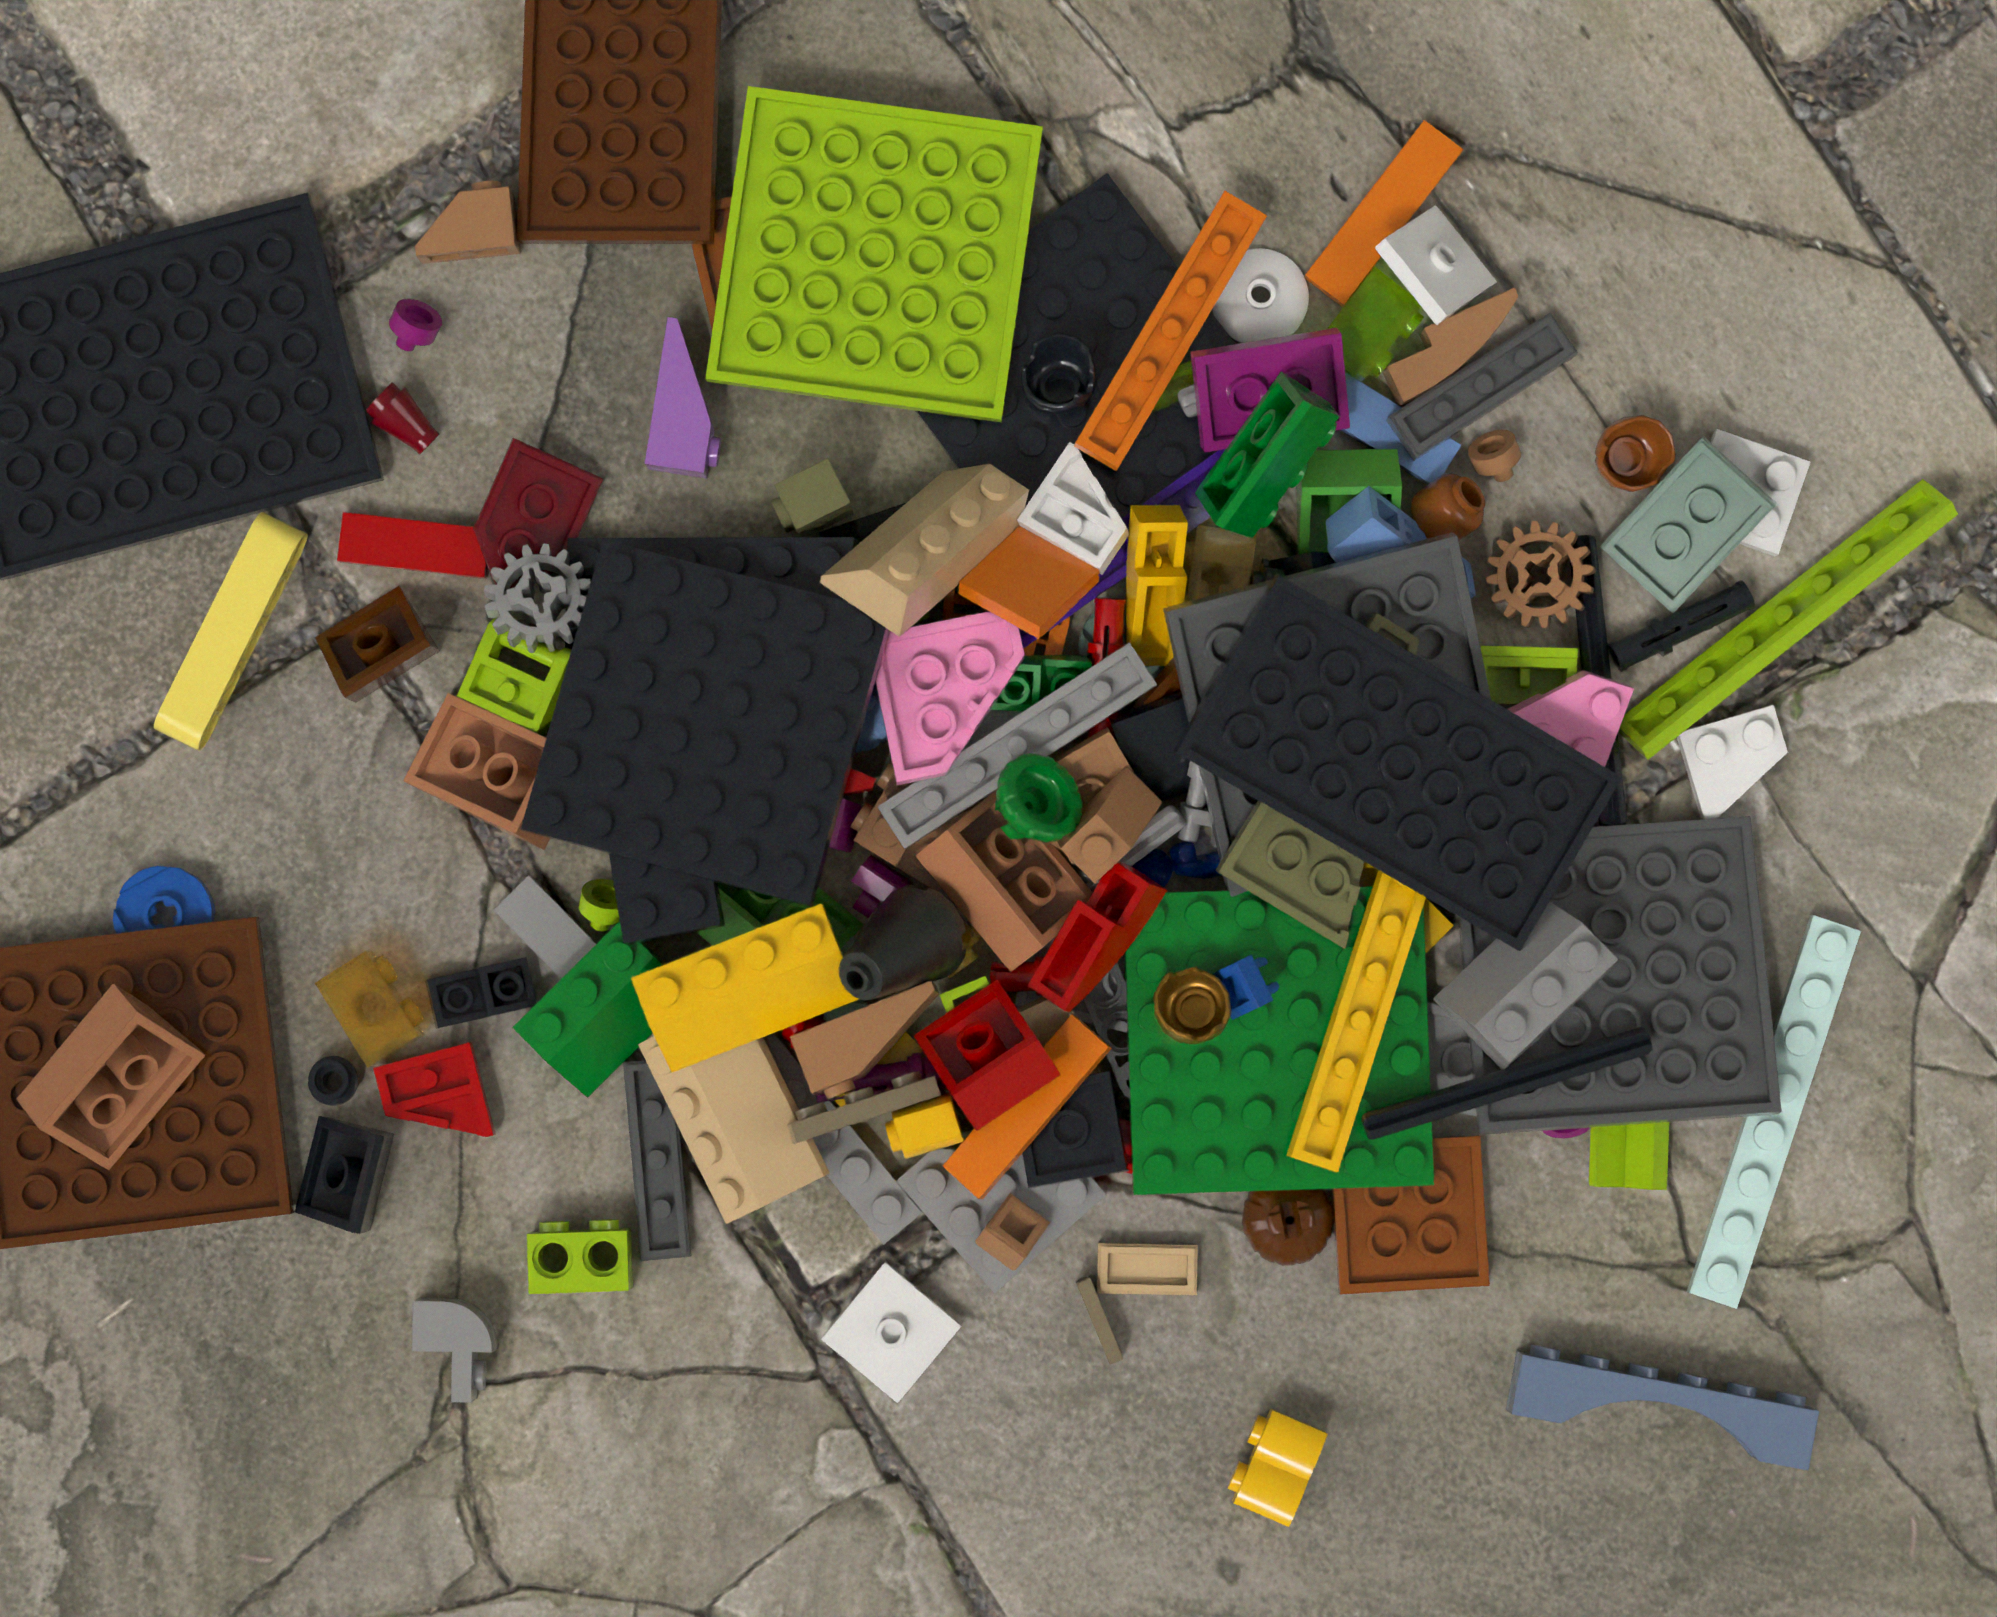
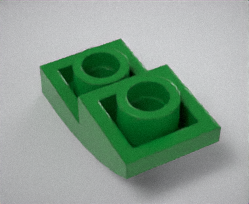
M1024 656L1023 661L990 710L1025 711L1092 667V656Z

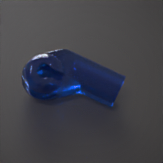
M1187 841L1176 843L1170 848L1169 852L1172 858L1170 867L1177 875L1199 879L1223 876L1216 871L1220 863L1218 851L1197 855L1194 843Z

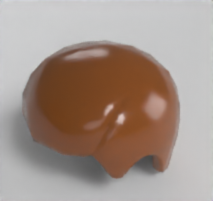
M1644 415L1623 417L1613 422L1604 430L1595 449V463L1598 473L1611 487L1628 492L1649 488L1660 482L1667 468L1675 461L1676 452L1673 435L1659 420Z

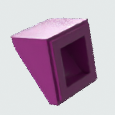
M842 799L829 849L847 853L853 850V840L856 837L857 831L852 829L851 825L861 810L860 804Z

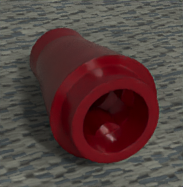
M393 382L365 410L374 418L371 422L372 424L410 446L419 455L440 434L428 421L405 387L401 390Z

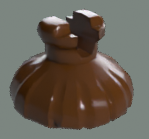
M1323 1189L1249 1191L1248 1198L1244 1200L1241 1221L1244 1234L1254 1252L1259 1253L1262 1258L1271 1263L1276 1262L1282 1266H1292L1296 1263L1302 1264L1311 1261L1316 1254H1320L1327 1246L1328 1239L1332 1235L1334 1213L1332 1203ZM1292 1216L1294 1218L1293 1223L1287 1224L1286 1218Z

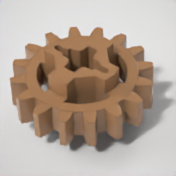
M1532 521L1531 533L1525 535L1519 527L1515 526L1512 528L1515 540L1511 544L1502 539L1496 542L1504 552L1501 558L1496 556L1488 558L1487 562L1498 568L1497 574L1486 577V583L1495 586L1499 585L1500 590L1491 599L1495 604L1508 602V606L1503 614L1504 616L1511 619L1518 612H1521L1522 626L1529 628L1535 617L1539 618L1543 629H1550L1551 617L1557 616L1562 623L1566 624L1569 622L1566 611L1572 606L1576 610H1584V605L1578 599L1580 593L1591 594L1594 591L1593 587L1584 582V576L1596 573V569L1594 566L1583 565L1582 560L1591 553L1587 546L1574 549L1573 545L1578 538L1577 534L1571 531L1561 538L1559 537L1560 525L1553 522L1548 532H1543L1540 523ZM1546 542L1553 544L1544 553L1528 554L1523 550L1526 546L1534 543ZM1568 557L1573 566L1571 588L1564 583L1563 566L1568 561ZM1511 563L1517 567L1519 583L1513 589V593L1508 580ZM1549 563L1551 566L1548 568L1547 573L1552 578L1550 583L1544 585L1538 582L1532 587L1531 584L1535 579L1533 574L1530 573L1532 567L1537 565L1544 568ZM1553 596L1559 601L1545 608L1529 607L1538 597Z

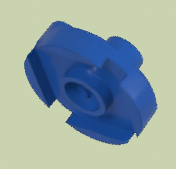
M153 866L137 872L124 883L119 892L120 896L113 914V924L117 934L167 928L164 924L155 926L152 921V917L158 913L155 905L159 902H163L166 907L175 906L177 914L173 917L174 925L172 927L214 922L215 905L210 891L197 876L182 868Z

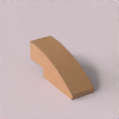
M1512 288L1456 313L1438 325L1434 323L1425 327L1419 335L1425 349L1388 365L1383 372L1396 404L1400 407L1406 406L1457 373L1469 362L1504 321L1519 297L1516 289Z

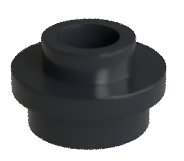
M339 1056L324 1057L317 1061L310 1070L308 1076L309 1090L312 1096L322 1104L329 1106L344 1104L353 1097L357 1090V1071L353 1064L345 1058ZM338 1072L341 1075L342 1083L338 1089L330 1090L327 1084L328 1077L332 1073Z

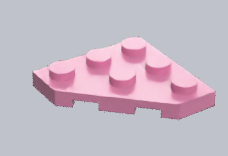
M989 611L910 627L900 637L889 631L875 682L897 785L947 775L1024 659V650L1018 627Z
M1583 670L1565 679L1566 683L1543 695L1538 693L1507 709L1605 767L1634 688Z

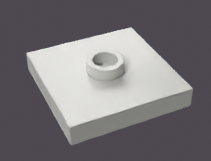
M1436 205L1384 238L1375 247L1376 251L1436 325L1485 293L1497 282Z
M885 1261L821 1340L898 1403L962 1325Z

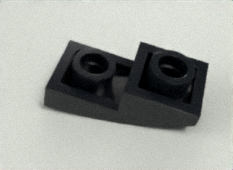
M527 957L425 981L436 1029L530 1008L537 1003Z

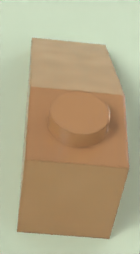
M932 981L926 982L791 1036L790 1039L811 1093L816 1096L825 1093L827 1100H832L855 1091L853 1082L864 1078L939 995L936 984Z

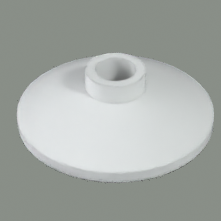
M1263 248L1249 249L1217 300L1212 312L1228 335L1239 343L1289 336L1299 328L1306 315L1309 303L1307 282L1299 267L1282 253ZM1255 287H1265L1270 293V299L1265 303L1254 301L1251 291Z

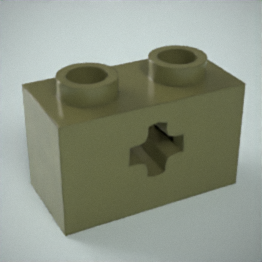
M828 458L774 484L779 497L772 500L771 503L786 533L796 529L799 537H809L854 514L851 503Z

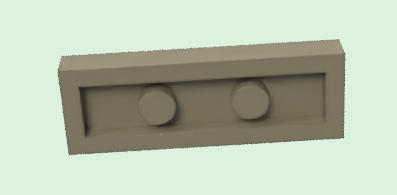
M919 1070L892 1079L891 1082L894 1089L878 1095L874 1094L872 1086L843 1095L846 1105L830 1111L826 1110L824 1102L795 1111L798 1121L787 1125L793 1144L940 1096L935 1076L922 1079Z

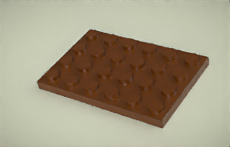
M525 0L517 214L518 242L521 244H714L722 0Z

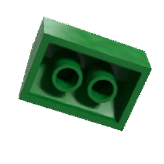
M1282 371L1279 373L1195 492L1217 526L1224 530L1253 538L1260 528L1263 529L1272 522L1277 514L1280 499L1289 487L1294 488L1299 484L1307 471V462L1318 447L1325 446L1336 431V421L1340 416L1328 401Z
M619 921L512 1028L552 1068L588 1098L639 1048L638 1044L647 1040L653 1034L631 978L663 966L665 963L644 942L629 945L623 943Z

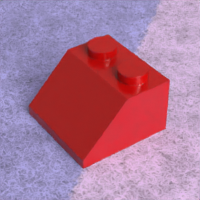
M995 980L913 1035L976 1131L1061 1075L998 980Z

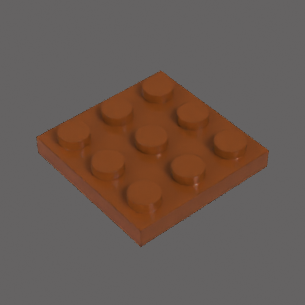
M1479 1135L1432 1138L1434 1185L1332 1189L1338 1292L1340 1295L1490 1286L1481 1138Z

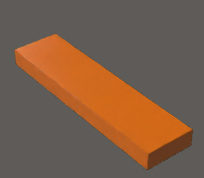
M1424 120L1311 266L1304 278L1341 307H1344L1381 259L1375 247L1384 238L1410 221L1460 156L1463 149Z
M1071 1014L1043 1047L1061 1075L978 1131L974 1128L964 1142L960 1144L943 1164V1167L978 1199L983 1200L1112 1049L1110 1045L1076 1015Z

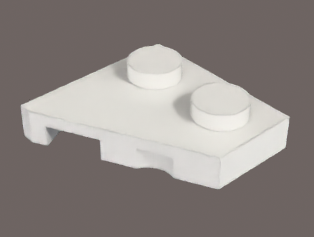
M1071 442L1068 443L1017 519L1022 528L1099 569L1101 575L1129 536L1128 529L1118 512L1113 508L1103 488L1082 458L1078 448L1074 447V444Z
M1774 705L1689 729L1677 737L1701 820L1717 819L1788 753Z

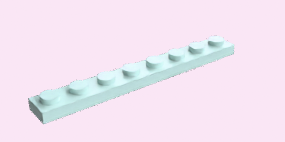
M1810 915L1773 1027L1782 1112L1777 1115L1748 1116L1743 1118L1686 1291L1688 1293L1735 1309L1738 1307L1861 933L1860 930Z

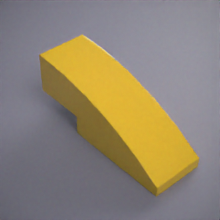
M1131 505L1126 566V644L1130 642L1145 666H1166L1174 657L1163 608L1184 603L1187 575L1183 569L1188 521L1180 505Z

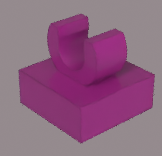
M870 855L851 880L864 889L852 908L869 918L881 901L883 902L888 895L906 885H910L912 882Z

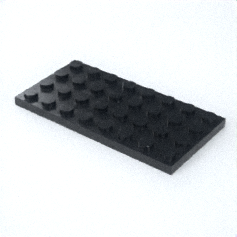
M1277 574L1274 576L1173 750L1519 952L1622 779L1621 776Z

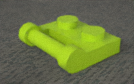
M493 618L486 627L457 696L535 733L546 736L571 649L563 648L559 650L555 648V651L550 652L546 643L538 642L536 651L529 653L526 640L523 639L517 646L512 647L507 639L509 630L497 635L492 625L497 618ZM507 647L551 667L545 681L498 660L501 650Z

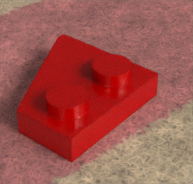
M472 1042L373 1068L385 1116L477 1134L483 1137L496 1135Z

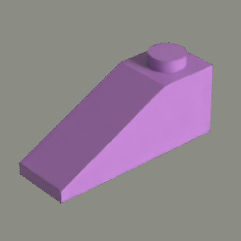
M667 317L645 465L649 470L707 478L709 466H718L721 438L714 437L715 430L682 327L677 318Z

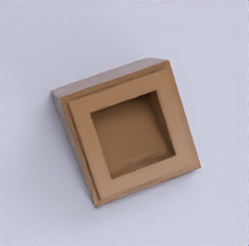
M1010 1193L979 1234L975 1243L1014 1271L1028 1256L1050 1222Z

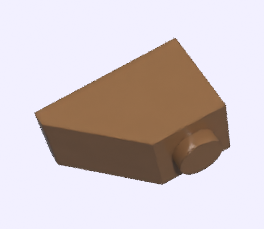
M482 181L473 183L471 191L459 192L415 245L417 258L422 264L520 254V246L517 241L515 196L509 187H501V182Z
M1126 766L1081 809L1082 816L1079 824L1076 826V830L1058 840L1059 847L1096 883L1133 847L1162 801Z

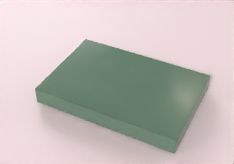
M1702 436L1601 544L1600 548L1667 609L1674 613L1777 503Z

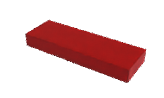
M343 512L337 556L339 563L479 579L487 578L488 567L471 526Z

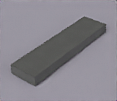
M1550 312L1390 415L1386 421L1413 461H1415L1574 358L1578 352Z
M646 1060L624 1062L641 1261L691 1257L680 1129Z

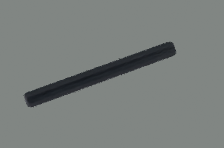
M1579 535L1573 547L1577 549L1587 546L1591 553L1582 560L1583 565L1594 566L1596 569V573L1584 576V582L1594 588L1593 593H1580L1578 599L1585 608L1583 611L1575 609L1582 671L1612 679L1596 538L1593 535ZM1570 560L1571 577L1573 581V566ZM1617 733L1605 767L1621 776L1622 779L1599 816L1600 826L1626 825L1628 822Z
M1639 1027L1365 1112L1361 1117L1364 1132L1368 1139L1375 1140L1648 1055L1653 1050L1650 1035L1645 1027Z

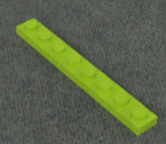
M1924 479L1919 481L1627 712L1619 728L1620 734L1649 760L1956 517L1958 513L1953 502Z

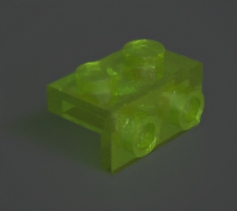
M1376 267L1369 272L1326 328H1338L1342 333L1345 372L1360 382L1369 374L1377 379L1394 357L1388 351L1399 335L1407 340L1425 317L1418 312L1421 306L1416 299Z

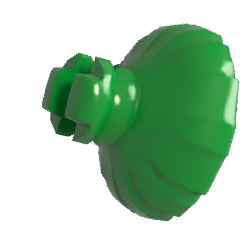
M1036 753L1022 754L1005 765L997 782L995 811L1001 812L1004 819L1009 822L1000 828L1010 840L1027 838L1046 843L1055 842L1076 830V826L1079 824L1082 816L1081 809L1083 803L1075 779L1068 773L1065 767L1055 762L1052 757Z

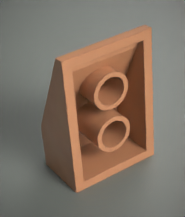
M448 693L403 781L542 850H545L550 840L548 837L521 830L546 737Z

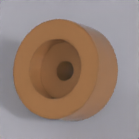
M1494 430L1475 439L1469 446L1468 455L1475 471L1479 475L1494 476L1497 482H1504L1513 476L1512 467L1520 460L1521 450L1515 435L1511 431Z

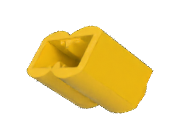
M951 1093L892 1111L893 1120L885 1123L893 1153L902 1150L905 1159L964 1142L963 1132Z
M1271 1408L1266 1418L1257 1415L1247 1439V1443L1254 1445L1252 1454L1247 1464L1238 1461L1227 1489L1235 1492L1232 1499L1233 1503L1289 1527L1328 1434L1323 1430Z

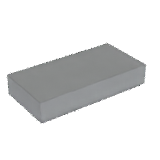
M530 875L494 909L500 918L561 979L597 944Z

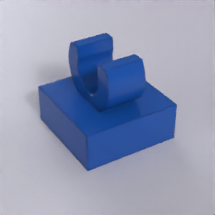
M1249 955L1212 973V975L1221 980L1230 994V1017L1232 1020L1273 1001L1271 994L1275 993L1280 986L1277 981L1266 985L1259 971V968L1268 964L1266 958L1260 957L1254 960L1252 955Z

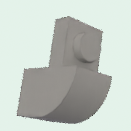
M418 1298L414 1300L412 1309V1351L452 1352L451 1402H473L477 1399V1390H485L486 1361L478 1360V1352H493L498 1349L497 1335L491 1321L478 1307L461 1299Z

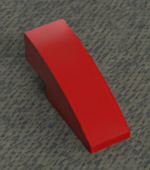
M1118 861L1102 876L1088 902L1077 900L1028 986L1063 1011L1070 1012L1095 988L1131 946L1166 894L1167 889L1132 866Z

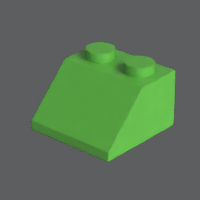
M1398 449L1315 450L1307 462V471L1296 488L1298 554L1328 552L1325 520L1368 486L1401 510L1402 480Z

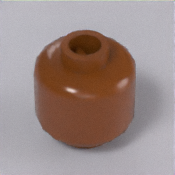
M1453 473L1443 474L1420 489L1412 498V519L1416 521L1427 539L1452 532L1458 536V541L1475 531L1483 522L1485 498L1479 486L1468 477H1461Z

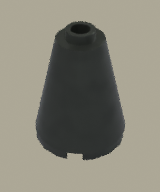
M906 885L888 895L840 962L839 976L845 989L858 999L871 1000L913 988L929 981L941 980L957 970L966 954V948L962 950L961 936L966 931L964 922L955 906L940 892L931 888L926 891L913 888L915 885Z

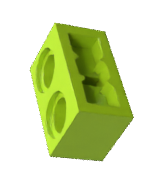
M619 1219L589 1220V1229L569 1230V1221L539 1222V1231H532L527 1234L528 1294L631 1290L633 1288L631 1228H619ZM597 1242H609L617 1249L618 1260L613 1268H601L593 1261L592 1250ZM547 1244H560L567 1251L568 1262L563 1270H551L544 1264L542 1253Z

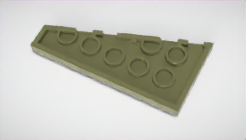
M1373 612L1365 626L1416 655L1420 639L1380 614ZM1258 800L1216 868V871L1346 949L1349 936L1348 927L1353 907L1357 903L1360 891L1359 882L1364 861Z

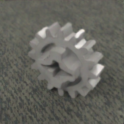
M528 544L523 545L522 558L517 560L513 555L507 553L504 557L508 567L505 570L496 567L491 569L492 577L497 582V585L490 584L484 586L486 598L492 600V602L485 605V610L488 618H497L492 624L497 635L509 630L507 639L510 646H517L523 639L526 640L529 653H534L538 642H545L548 650L553 652L556 647L555 639L562 637L569 644L574 641L570 629L573 626L576 628L579 626L581 612H583L587 598L584 595L588 594L591 582L590 579H581L585 573L581 562L573 563L569 566L570 556L567 550L563 549L556 557H553L549 544H543L540 554L533 555ZM541 570L552 571L560 576L553 578ZM520 576H522L516 587L510 588L512 584ZM535 583L538 584L540 592L544 594V603H542L544 613L542 614L539 611L538 605L534 603L533 594H536L534 589ZM568 608L566 613L555 622L562 609ZM526 619L537 627L521 624L518 620Z

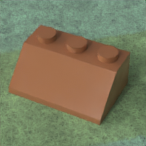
M996 790L920 851L916 857L1011 972L1056 937L1077 900L1088 902L1093 892L1051 842L1046 843L1027 838L1010 840L1000 827L1005 826L1009 822L1004 819L1001 812L995 811Z
M113 983L16 1100L40 1130L110 1170L205 1057V1054L148 1005Z

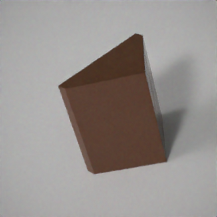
M400 586L315 637L340 692L346 699L355 703L440 652Z

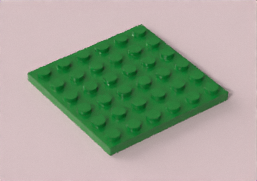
M1373 886L1360 887L1357 903L1353 907L1348 927L1349 936L1346 949L1250 891H1245L1234 897H1231L1229 891L1166 892L1151 918L1125 952L1133 1195L1434 1185L1432 1122L1370 1140L1364 1132L1361 1117L1365 1112L1431 1092L1424 906L1337 1173L1286 1155ZM1249 955H1252L1254 960L1260 957L1266 958L1268 964L1259 968V971L1266 985L1277 981L1280 986L1275 993L1271 994L1273 1001L1233 1020L1230 1017L1220 1035L1200 1044L1177 1042L1163 1032L1154 1016V993L1167 973L1197 967L1212 974Z

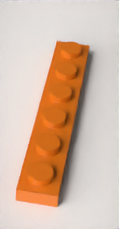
M1223 192L1076 440L1074 447L1111 469L1118 470L1267 217L1266 214L1229 192Z

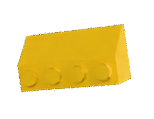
M822 904L631 978L648 1024L671 1073L859 1000L845 989L840 980L839 965L844 956Z

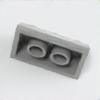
M1549 901L1520 952L1499 939H1495L1433 999L1504 1070L1604 977L1618 959L1582 922Z

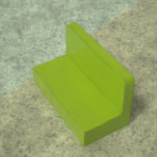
M1669 1122L1591 1127L1589 1185L1591 1187L1667 1190Z

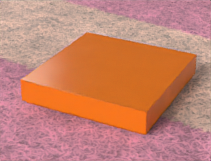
M1018 526L959 581V595L1040 639L1099 582V569Z

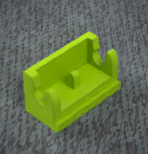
M1480 646L1491 700L1497 704L1517 705L1538 693L1541 695L1566 683L1565 679L1577 674L1578 648Z

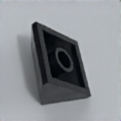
M318 1116L295 1213L351 1233L362 1234L370 1231L394 1133Z

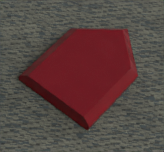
M512 438L473 527L490 574L493 567L502 570L508 567L504 557L505 554L510 553L517 560L522 558L523 545L528 544L533 555L540 554L543 544H549L553 557H556L563 549L567 550L568 538H578L603 478ZM541 570L542 572L548 575L554 573L548 570ZM520 576L512 584L510 588L516 587L522 576ZM492 577L494 585H497V582Z

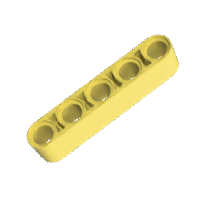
M261 512L256 517L159 709L154 722L155 730L198 751L203 749L210 739L304 550L308 537L307 533L264 512Z

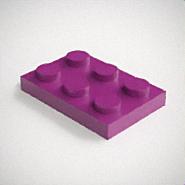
M1338 328L1191 352L1200 445L1204 452L1227 449L1281 371L1330 403L1340 416L1336 421V430L1350 428L1342 333Z

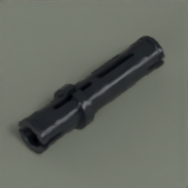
M1738 581L1735 585L1703 600H1699L1661 620L1657 617L1647 620L1645 622L1646 627L1616 642L1609 643L1608 650L1610 656L1620 672L1656 654L1664 657L1673 652V646L1704 631H1708L1747 610L1754 609L1755 602L1744 581ZM1721 606L1720 610L1688 624L1689 620ZM1675 628L1674 632L1641 647L1643 642Z

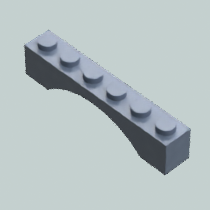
M1531 1344L1530 1353L1516 1351L1506 1410L1511 1414L1563 1423L1584 1411L1609 1403L1635 1400L1666 1402L1694 1410L1712 1419L1735 1437L1747 1453L1758 1461L1809 1471L1819 1411L1805 1405L1807 1398L1805 1396L1777 1391L1775 1400L1756 1396L1757 1387L1735 1382H1727L1726 1390L1707 1387L1708 1378L1681 1372H1678L1677 1381L1658 1378V1368L1629 1363L1628 1372L1609 1368L1610 1359L1588 1354H1580L1579 1362L1559 1359L1561 1352L1559 1349Z

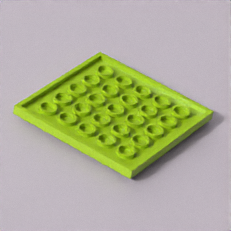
M748 86L706 381L1002 423L1043 126Z

